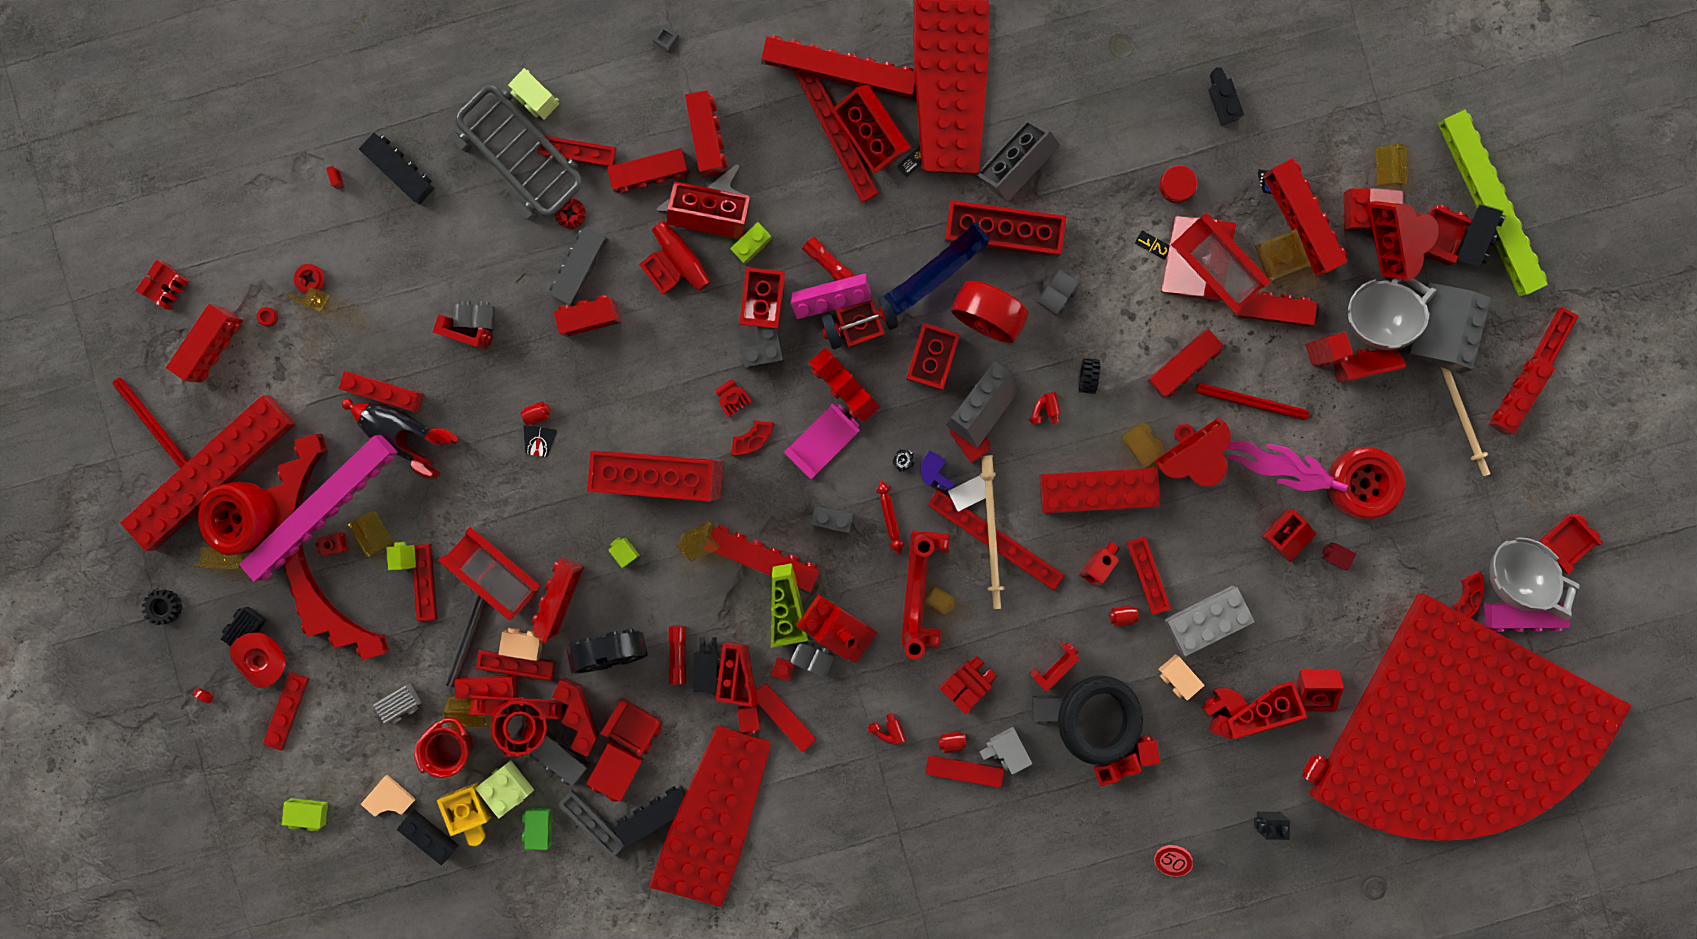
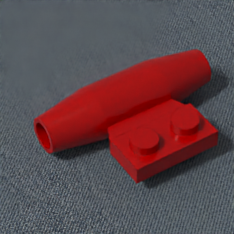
M665 221L655 225L652 228V232L662 251L651 254L639 264L662 295H665L679 283L681 276L697 291L704 289L710 283V280L694 253L684 240L669 225H666Z

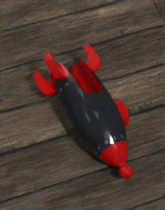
M350 399L342 401V408L351 410L356 423L369 437L368 441L374 435H382L398 452L396 455L412 461L411 469L414 473L431 479V477L437 479L440 476V472L431 467L434 462L409 448L406 438L409 432L412 431L436 445H444V443L456 445L458 438L453 433L444 428H432L430 430L411 416L387 405L374 403L353 404Z

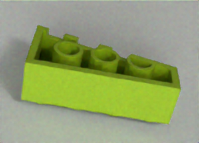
M792 563L774 566L772 571L771 648L808 641V634L796 626L805 613Z

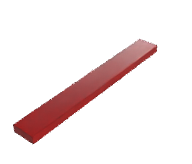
M794 72L861 203L878 196L879 193L855 146L831 111L834 106L819 77Z
M937 490L927 505L989 547L988 523L966 508L957 511L952 499L940 490ZM996 529L997 553L1055 591L1065 575Z

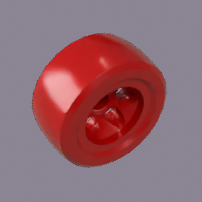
M975 280L965 282L957 294L951 310L954 317L966 326L1004 343H1013L1017 339L1029 315L1025 305L1015 297L992 285Z
M1358 447L1350 449L1339 455L1332 462L1327 472L1334 478L1333 480L1348 485L1346 493L1331 487L1330 489L1326 488L1331 503L1348 517L1359 520H1373L1391 513L1399 505L1404 495L1405 476L1399 462L1392 455L1377 448ZM1366 465L1370 468L1368 473L1363 471ZM1377 474L1381 476L1379 482L1375 481L1374 478ZM1362 479L1365 481L1363 482L1365 483L1364 487H1360L1359 484ZM1374 489L1379 490L1377 496H1374L1372 493ZM1361 494L1365 495L1363 502L1359 498Z
M231 482L216 486L207 492L200 503L198 523L204 540L213 550L223 555H242L253 552L275 531L277 514L271 497L260 486L248 482Z

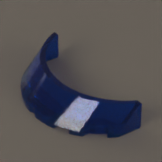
M974 222L939 255L902 284L885 294L884 298L897 316L901 315L971 260L978 251L990 242V238L977 222Z

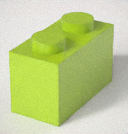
M757 222L730 249L746 265L773 238Z
M290 798L284 802L282 825L288 826L289 829L304 827L308 831H319V829L326 825L328 802Z

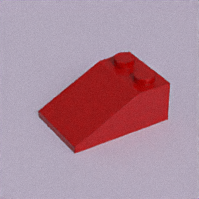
M1351 188L1345 191L1344 231L1373 230L1368 203L1382 201L1403 204V191L1374 188Z
M746 267L739 325L778 329L784 295L785 271Z

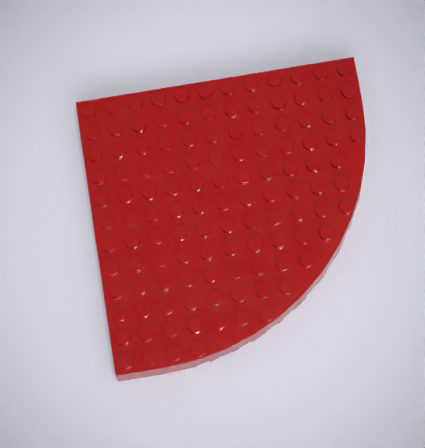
M1418 593L1326 762L1329 766L1322 779L1313 785L1309 795L1351 819L1396 836L1420 840L1451 841L1473 839L1499 833L1521 825L1544 813L1564 799L1584 781L1594 767L1598 765L1612 743L1632 705L1426 594Z

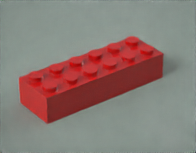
M1291 158L1265 173L1263 178L1315 276L1323 275L1348 262L1346 259L1347 253L1344 248H1340L1337 242V234L1334 230L1330 229L1328 217L1325 213L1321 212L1319 200L1316 196L1312 195L1310 184L1306 178H1303L1299 163Z
M951 200L944 242L1059 257L1062 251L1066 216Z
M1158 468L1039 474L1042 513L1160 506Z

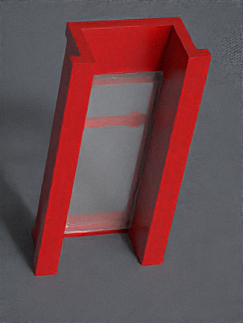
M1207 212L1171 244L1235 314L1261 288L1266 287L1271 282Z
M472 527L465 531V536L446 556L443 555L438 560L508 621L513 620L538 592L540 587L536 581Z

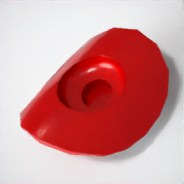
M247 633L237 638L230 647V658L233 664L254 687L266 688L274 684L281 677L286 666L285 656L279 645L269 636L263 633Z

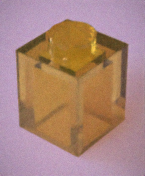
M936 585L925 600L927 604L944 615L947 612L951 613L956 605L954 602L955 597Z

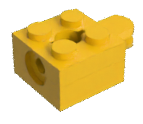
M478 782L443 795L437 800L450 836L464 832L467 843L470 846H477L483 842L486 834L482 824L492 818L486 802L475 789L479 786Z

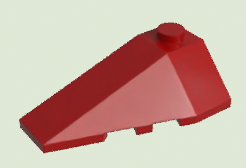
M1290 681L1274 686L1228 719L1227 723L1233 739H1238L1297 724L1308 717L1295 683Z

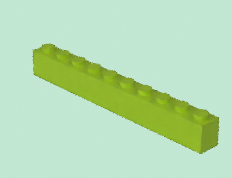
M1463 110L1437 124L1477 209L1479 204L1482 203L1504 210L1502 215L1506 217L1502 227L1497 226L1495 234H1498L1494 245L1518 296L1527 295L1548 285L1546 281L1547 276L1540 269L1538 257L1531 250L1530 240L1523 233L1522 223L1514 214L1513 204L1507 199L1505 187L1498 180L1497 170L1489 161V153L1481 144L1480 134L1473 127L1471 115L1466 110Z

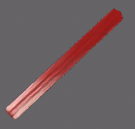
M123 378L115 379L112 385L179 468L183 467L188 462V459Z
M1199 383L1196 388V393L1302 420H1307L1309 417V410L1203 383Z

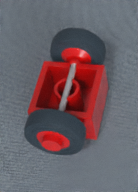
M883 295L878 298L880 313L877 312L872 297L871 301L835 310L840 323L839 328L833 321L831 314L822 317L824 325L822 332L825 340L829 339L831 348L834 350L842 347L840 331L844 334L848 348L885 336L880 322L881 317L886 322L889 330L899 327L896 317L899 314L896 305H892L889 296Z

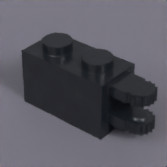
M1216 67L1210 73L1209 77L1212 86L1208 91L1220 125L1223 126L1239 120L1244 116V112L1232 78L1227 79L1224 70Z
M700 637V651L694 653L693 692L717 691L721 660L719 652H717V637H712V652L705 651V637Z
M1257 811V817L1254 818V827L1266 840H1290V820L1281 812Z

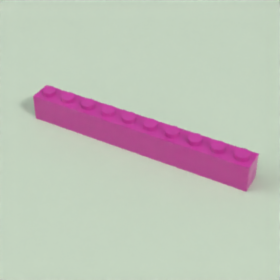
M374 435L239 564L253 582L269 579L272 576L271 572L275 568L278 569L284 565L285 559L288 556L295 554L302 543L309 541L313 537L312 533L315 530L323 528L326 525L325 521L329 517L335 516L343 504L349 503L353 499L352 495L355 492L364 489L367 486L366 482L370 478L373 479L379 475L380 469L384 465H389L394 460L393 456L398 452L382 435Z

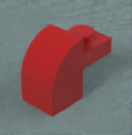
M1219 687L1213 690L1217 697L1207 699L1204 702L1205 705L1201 708L1205 714L1211 716L1224 707L1228 714L1233 717L1247 707L1248 704L1233 689Z
M1136 753L1128 754L1117 762L1107 765H1096L1093 768L1100 786L1117 783L1122 777L1139 774L1142 771Z

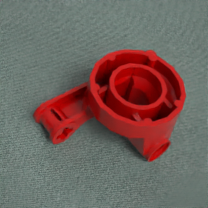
M470 695L469 697L471 699V709L468 715L493 716L490 725L491 737L496 746L502 750L504 756L521 757L534 751L545 738L547 731L546 719H563L562 705L564 703L558 700ZM514 715L523 716L521 721L524 728L520 733L522 735L521 739L510 738V733L508 732V724Z

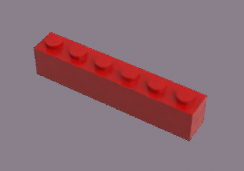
M718 525V527L714 526L704 547L705 549L772 576L774 566L792 563L798 588L811 593L820 571L817 569L818 565L809 561L806 564L799 561V557L792 554L785 556L781 554L782 550L771 547V549L764 547L765 543L759 540L749 541L746 539V535L736 532V534L728 532L729 528Z

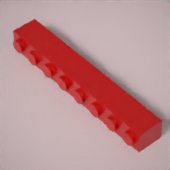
M766 36L761 64L857 87L869 84L874 91L908 99L912 97L915 73L910 67L898 68L889 62L881 64L872 58H865L864 60L857 58V55L851 53L843 55L834 49H827L826 51L820 49L817 45L809 44L805 46L796 40L788 42L782 40L779 36Z

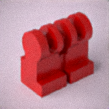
M156 260L147 273L150 277L145 276L135 291L151 299L162 308L170 310L172 305L167 301V298L176 302L178 297L173 292L167 291L165 286L167 285L170 290L181 294L183 289L178 286V282L187 286L190 281L164 261Z

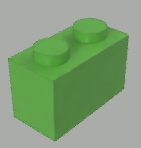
M529 807L522 816V823L525 824V832L522 833V843H525L524 849L548 850L551 846L552 807Z

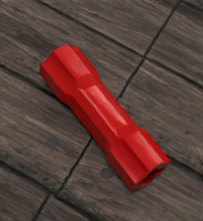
M814 236L802 247V250L831 274L835 281L855 276L845 265H842Z
M683 625L669 626V684L673 685L686 683V626Z

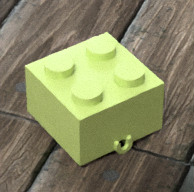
M524 68L508 84L512 89L510 93L536 118L540 116L545 120L560 104L558 102L559 99L554 98L529 73L530 71Z
M511 760L500 769L494 770L489 778L475 788L498 819L514 806L522 803L523 799L534 791L533 787Z

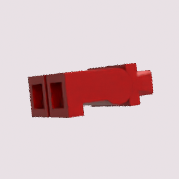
M975 656L970 661L966 660L939 685L940 690L951 701L953 700V703L965 715L992 688V683L997 677L990 668L983 675L978 671L984 665V662L978 656Z

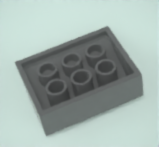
M1427 283L1428 288L1431 289L1433 287L1437 290L1435 295L1426 304L1428 313H1430L1428 325L1421 336L1410 345L1408 354L1458 374L1473 370L1491 298L1471 290Z

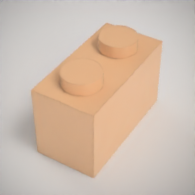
M508 628V630L502 632L499 655L537 661L541 657L543 642L533 631L522 633L518 628Z
M1176 654L1158 669L1162 673L1160 675L1162 680L1166 684L1171 683L1174 689L1172 691L1179 699L1183 697L1189 700L1205 686Z

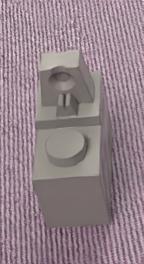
M1014 727L990 738V741L986 743L988 747L980 751L983 760L991 756L994 759L998 757L999 759L1004 758L1001 760V763L1006 771L1010 770L1011 774L1032 765Z

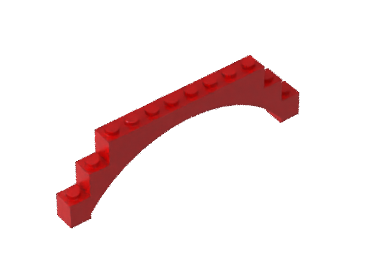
M313 434L294 440V450L300 459L278 465V476L283 481V484L265 489L276 509V529L302 505L308 480L323 453L328 452L323 434ZM302 544L298 547L299 550L295 554L285 559L284 573L290 581V592L295 597L297 604L295 606L296 612L301 617V628L307 637L329 631V641L334 646V649L356 642V651L362 660L390 652L384 634L378 635L354 623L327 599L312 576Z

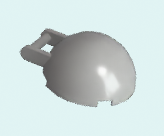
M1394 278L1392 282L1387 280L1376 282V279L1367 282L1359 287L1350 299L1348 319L1351 329L1364 344L1374 349L1392 351L1406 347L1416 341L1428 325L1430 313H1428L1426 304L1435 295L1437 290L1433 287L1431 289L1414 278L1409 281ZM1402 281L1423 293L1424 297L1421 299L1413 290L1400 283Z
M1519 537L1513 541H1505L1495 551L1490 562L1489 578L1494 591L1503 602L1520 611H1546L1563 620H1570L1575 594L1580 589L1578 583L1562 576V569L1557 562L1559 557L1550 548L1533 539ZM1563 589H1565L1567 594L1562 607L1557 605L1563 594Z

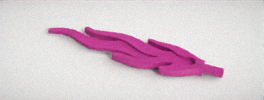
M1243 440L1230 441L1226 448L1243 451L1253 456L1258 462H1253L1238 454L1229 455L1228 459L1239 461L1255 473L1266 476L1288 475L1297 477L1300 480L1278 479V484H1284L1300 491H1312L1322 488L1330 489L1331 487L1346 493L1348 485L1333 480L1334 478L1313 457L1305 455V460L1310 464L1308 466L1294 451L1284 446L1266 445L1267 448L1279 451L1283 455L1266 452L1255 444Z

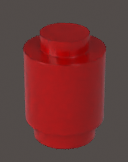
M543 401L525 407L521 411L522 419L526 425H534L549 419V414H551L549 405L547 403L544 404Z
M1132 606L1112 608V612H1109L1110 623L1114 624L1115 627L1134 625L1135 622L1139 621L1137 608Z
M959 731L941 734V738L938 739L939 750H943V753L962 751L963 748L967 747L965 734L959 733Z
M1319 754L1316 756L1311 755L1303 769L1302 777L1316 784L1317 781L1322 779L1329 766L1326 763L1327 759Z

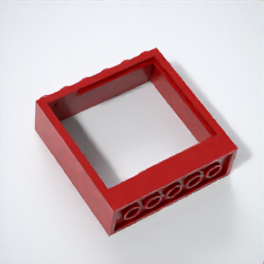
M590 451L587 492L714 501L721 499L724 461L611 451Z

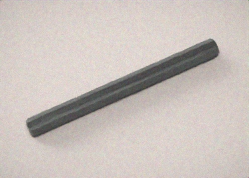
M484 578L481 580L480 586L489 593L492 581ZM476 594L445 680V685L449 687H455V679L459 677L486 602L478 594Z

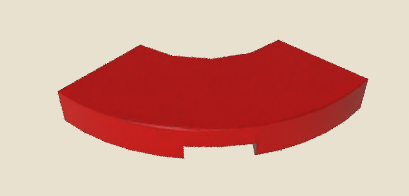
M755 420L753 427L748 433L733 437L731 456L747 455L763 446L772 433L774 423Z
M1479 571L1461 580L1463 585L1462 596L1453 605L1456 611L1469 618H1472L1479 610L1485 592L1484 580Z

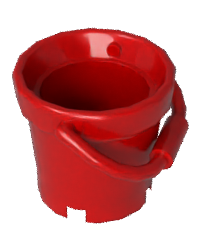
M448 717L443 718L439 722L436 721L422 734L414 749V759L421 773L427 772L431 776L438 778L452 777L459 773L472 753V737L467 734L462 723L456 718ZM447 722H453L457 725L451 727H441V725Z

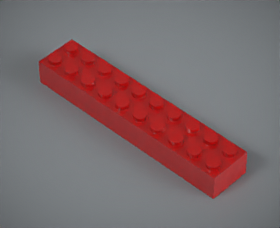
M262 395L123 519L120 524L145 552L156 550L198 513L200 503L209 490L222 484L231 483L294 427L296 423L272 396Z

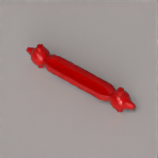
M880 480L876 492L881 494L880 501L888 535L893 541L889 547L897 555H900L904 542L899 540L898 524L892 499L888 494L891 487L887 486L883 480Z

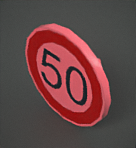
M1168 845L1161 847L1154 856L1155 865L1158 870L1169 876L1179 877L1186 875L1193 867L1191 854L1179 846Z

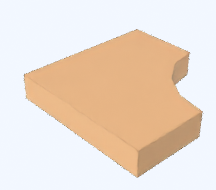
M387 774L361 805L374 817L387 810L395 811L402 815L416 799Z

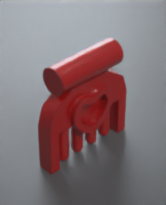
M733 379L715 390L716 394L721 396L719 400L720 406L728 418L731 415L725 406L734 415L735 412L729 404H732L737 412L739 409L736 404L743 409L739 397L745 406L748 405L742 394H744L749 403H752L744 389L734 387L736 383Z

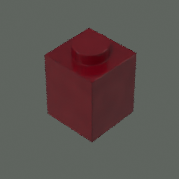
M1333 542L1327 544L1322 552V559L1346 571L1349 570L1356 556V553Z

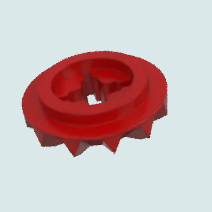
M571 198L555 213L558 223L567 229L579 227L586 217L585 207L574 198ZM572 205V211L578 215H571L568 221V215L563 211H569Z
M314 264L300 266L294 274L296 288L304 294L312 295L319 292L324 286L325 276L323 275V270ZM312 274V278L316 282H310L309 284H307L308 280H306V278H304L303 276L307 277L311 276Z

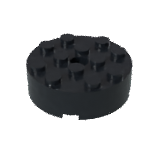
M627 629L619 634L618 631L609 632L604 636L596 637L594 640H591V638L581 639L579 642L569 644V648L566 650L570 670L574 674L609 669L614 665H625L648 656L643 632L634 631V629Z

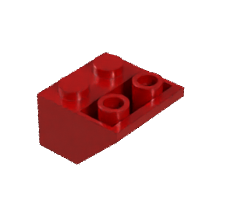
M1287 508L1261 537L1290 563L1314 538L1316 533L1308 522L1294 509Z

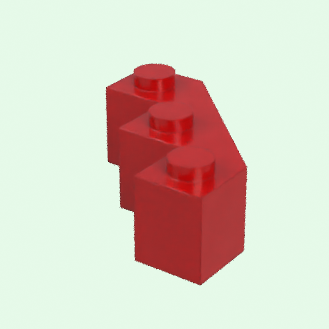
M826 347L809 362L814 368L811 372L818 379L822 377L832 388L830 390L831 394L836 399L840 397L850 408L848 412L855 420L859 418L864 423L880 408L875 400Z
M563 677L559 680L552 698L569 705L561 723L578 731L570 749L588 757L598 740L599 733L592 719L593 716L586 702L582 685Z

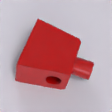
M1110 542L1105 549L1097 550L1078 575L1093 586L1103 584L1119 560L1115 555L1120 548Z

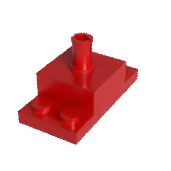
M820 594L816 596L796 625L799 629L814 637L821 645L847 661L849 659L854 663H857L878 633L875 629Z

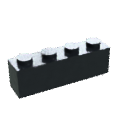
M373 133L359 150L407 196L420 205L435 189L430 184L432 180L424 173L422 175L417 172L418 167L410 160L407 162L403 158L404 154L397 147L393 149L389 145L391 141L383 134L379 136Z
M675 785L665 791L666 795L661 798L659 796L654 797L649 801L650 804L644 808L640 806L632 811L633 815L627 818L625 815L616 821L617 825L614 827V831L625 849L675 818L686 794L681 785L677 788Z

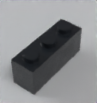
M1482 203L1479 204L1457 260L1477 267H1481L1482 263H1487L1490 253L1487 252L1489 245L1494 246L1498 234H1495L1497 226L1502 227L1506 217L1502 215L1504 210Z
M416 810L411 812L397 828L398 832L441 866L459 846Z

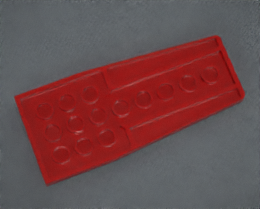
M913 0V59L922 170L924 172L975 174L979 172L989 59V0Z
M723 726L715 728L668 831L649 884L650 888L722 907L741 855L771 746L768 740L750 734L746 735L743 732L740 733V731Z

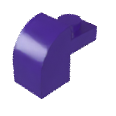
M930 450L920 467L923 481L928 486H931L935 480V485L945 491L948 488L951 490L955 483L938 474L946 460Z

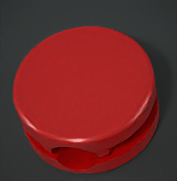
M1173 166L1162 175L1159 182L1160 192L1166 200L1172 203L1184 202L1195 193L1197 177L1186 166Z

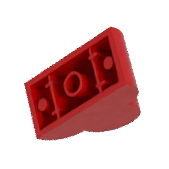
M1382 201L1368 203L1381 276L1407 281L1415 278L1423 266V254L1431 250L1437 241L1438 224L1431 215L1416 213L1407 204Z
M1218 417L1154 461L1162 472L1169 477L1183 478L1189 476L1199 485H1215L1224 478L1227 472V461L1222 452L1226 450L1230 443V429L1226 422Z

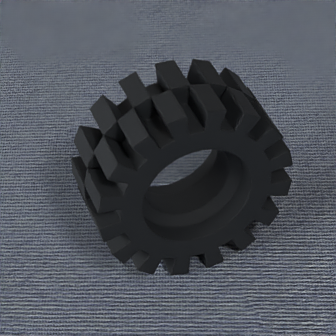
M1083 358L1078 382L1079 392L1096 394L1100 379V360Z
M159 590L149 593L148 597L143 600L146 603L142 604V607H145V610H142V614H147L144 618L150 619L149 622L151 624L155 623V625L174 622L178 618L177 615L182 612L179 610V608H182V604L179 605L178 603L181 599L176 598L178 596L176 593L172 594L173 591ZM159 600L165 601L168 605V611L164 615L159 614L156 610V604Z

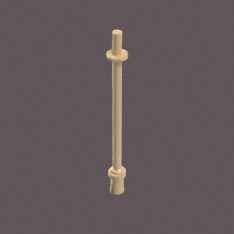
M1440 367L1474 455L1471 457V460H1477L1482 476L1489 475L1490 471L1484 458L1488 455V452L1481 451L1451 371Z
M993 455L980 456L982 464L980 477L985 481L992 586L988 587L987 590L992 591L993 609H1001L1000 590H1004L1005 587L999 585L992 484L996 472L993 470Z

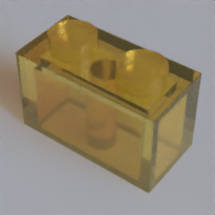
M1139 422L1120 436V438L1142 466L1147 467L1165 453L1162 449L1164 446L1158 438L1154 439L1150 434L1152 430L1146 423L1142 424Z

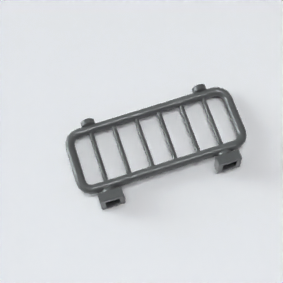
M486 85L456 114V125L461 133L459 134L453 130L448 136L465 152L472 148L468 143L471 141L523 196L527 202L524 203L519 200L514 206L527 220L533 221L537 217L533 212L534 210L542 216L554 215L581 188L582 178L576 170L579 166L571 158L568 161L516 107L511 101L513 96L506 89L501 91L497 86ZM486 94H495L499 101L469 129L463 121L465 115ZM503 103L513 114L482 143L473 131ZM516 117L526 128L495 157L486 145ZM529 130L539 142L508 170L499 159ZM542 144L552 156L521 184L512 173ZM555 158L565 170L534 198L525 187ZM568 172L574 178L573 186L549 209L542 207L538 201Z

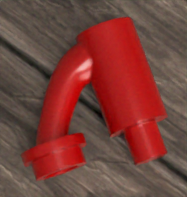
M1056 392L1043 394L1038 399L1032 413V418L1028 419L1031 425L1042 423L1043 417H1039V414L1044 405L1047 416L1051 417L1052 424L1060 422L1058 415L1061 412Z
M893 712L886 714L888 720L886 725L890 735L879 730L882 727L878 722L867 726L868 733L872 732L886 743L897 745L906 741L899 719H895Z

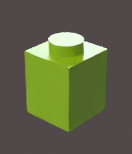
M620 537L610 544L612 547L608 550L621 568L626 567L640 556L627 538L622 540Z
M395 542L394 546L386 547L388 570L416 568L414 545H406V542Z

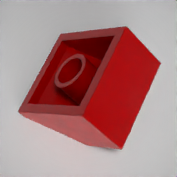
M1301 669L1297 679V691L1305 711L1336 712L1344 690L1340 670Z

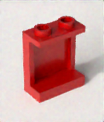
M1445 205L1435 206L1430 209L1428 215H1431L1438 224V238L1432 249L1423 255L1449 266L1456 263L1458 256L1455 254L1467 226L1473 220L1467 218L1468 215L1464 213L1450 211V208Z
M440 314L437 316L433 333L482 349L490 346L492 342L491 331L479 327L476 337L473 338L452 331V318Z
M1580 514L1567 515L1538 541L1550 548L1559 557L1557 562L1564 574H1570L1574 570L1572 566L1594 546L1603 544L1599 539V533L1594 529H1590L1587 525V520Z
M1061 641L1059 643L1066 650V653L1043 676L1035 668L1029 673L1046 692L1080 659L1077 656L1079 652L1069 642L1064 644Z
M622 698L601 734L605 737L611 736L636 751L637 755L641 757L643 753L647 754L653 745L650 743L652 737L657 738L662 730V727H660L662 721Z
M610 740L586 784L590 786L589 788L596 793L602 792L607 795L606 797L609 800L621 802L644 758Z

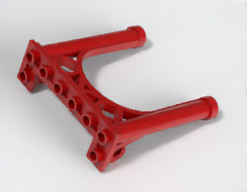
M911 530L901 645H905V654L910 659L921 658L924 655L925 647L939 648L941 643V629L922 627L928 556L933 552L948 553L950 534Z

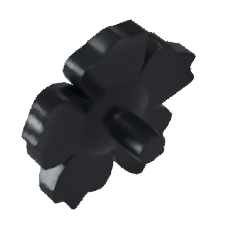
M902 449L897 451L898 456H894L892 461L899 472H904L905 468L913 467L914 462L911 459H913L914 453L910 450Z

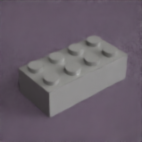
M1230 586L1164 619L1180 653L1184 656L1255 622L1238 587Z

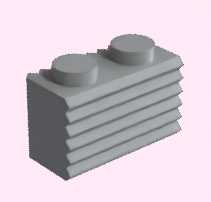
M410 683L373 706L384 724L391 722L393 725L402 719V714L407 712L410 715L418 710L417 706L422 702Z

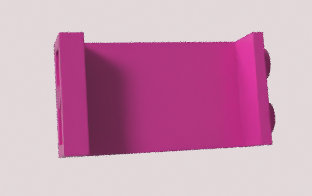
M832 403L784 451L810 479L860 431L858 429L860 425L852 417L848 419L844 415L846 411L839 404L835 406Z

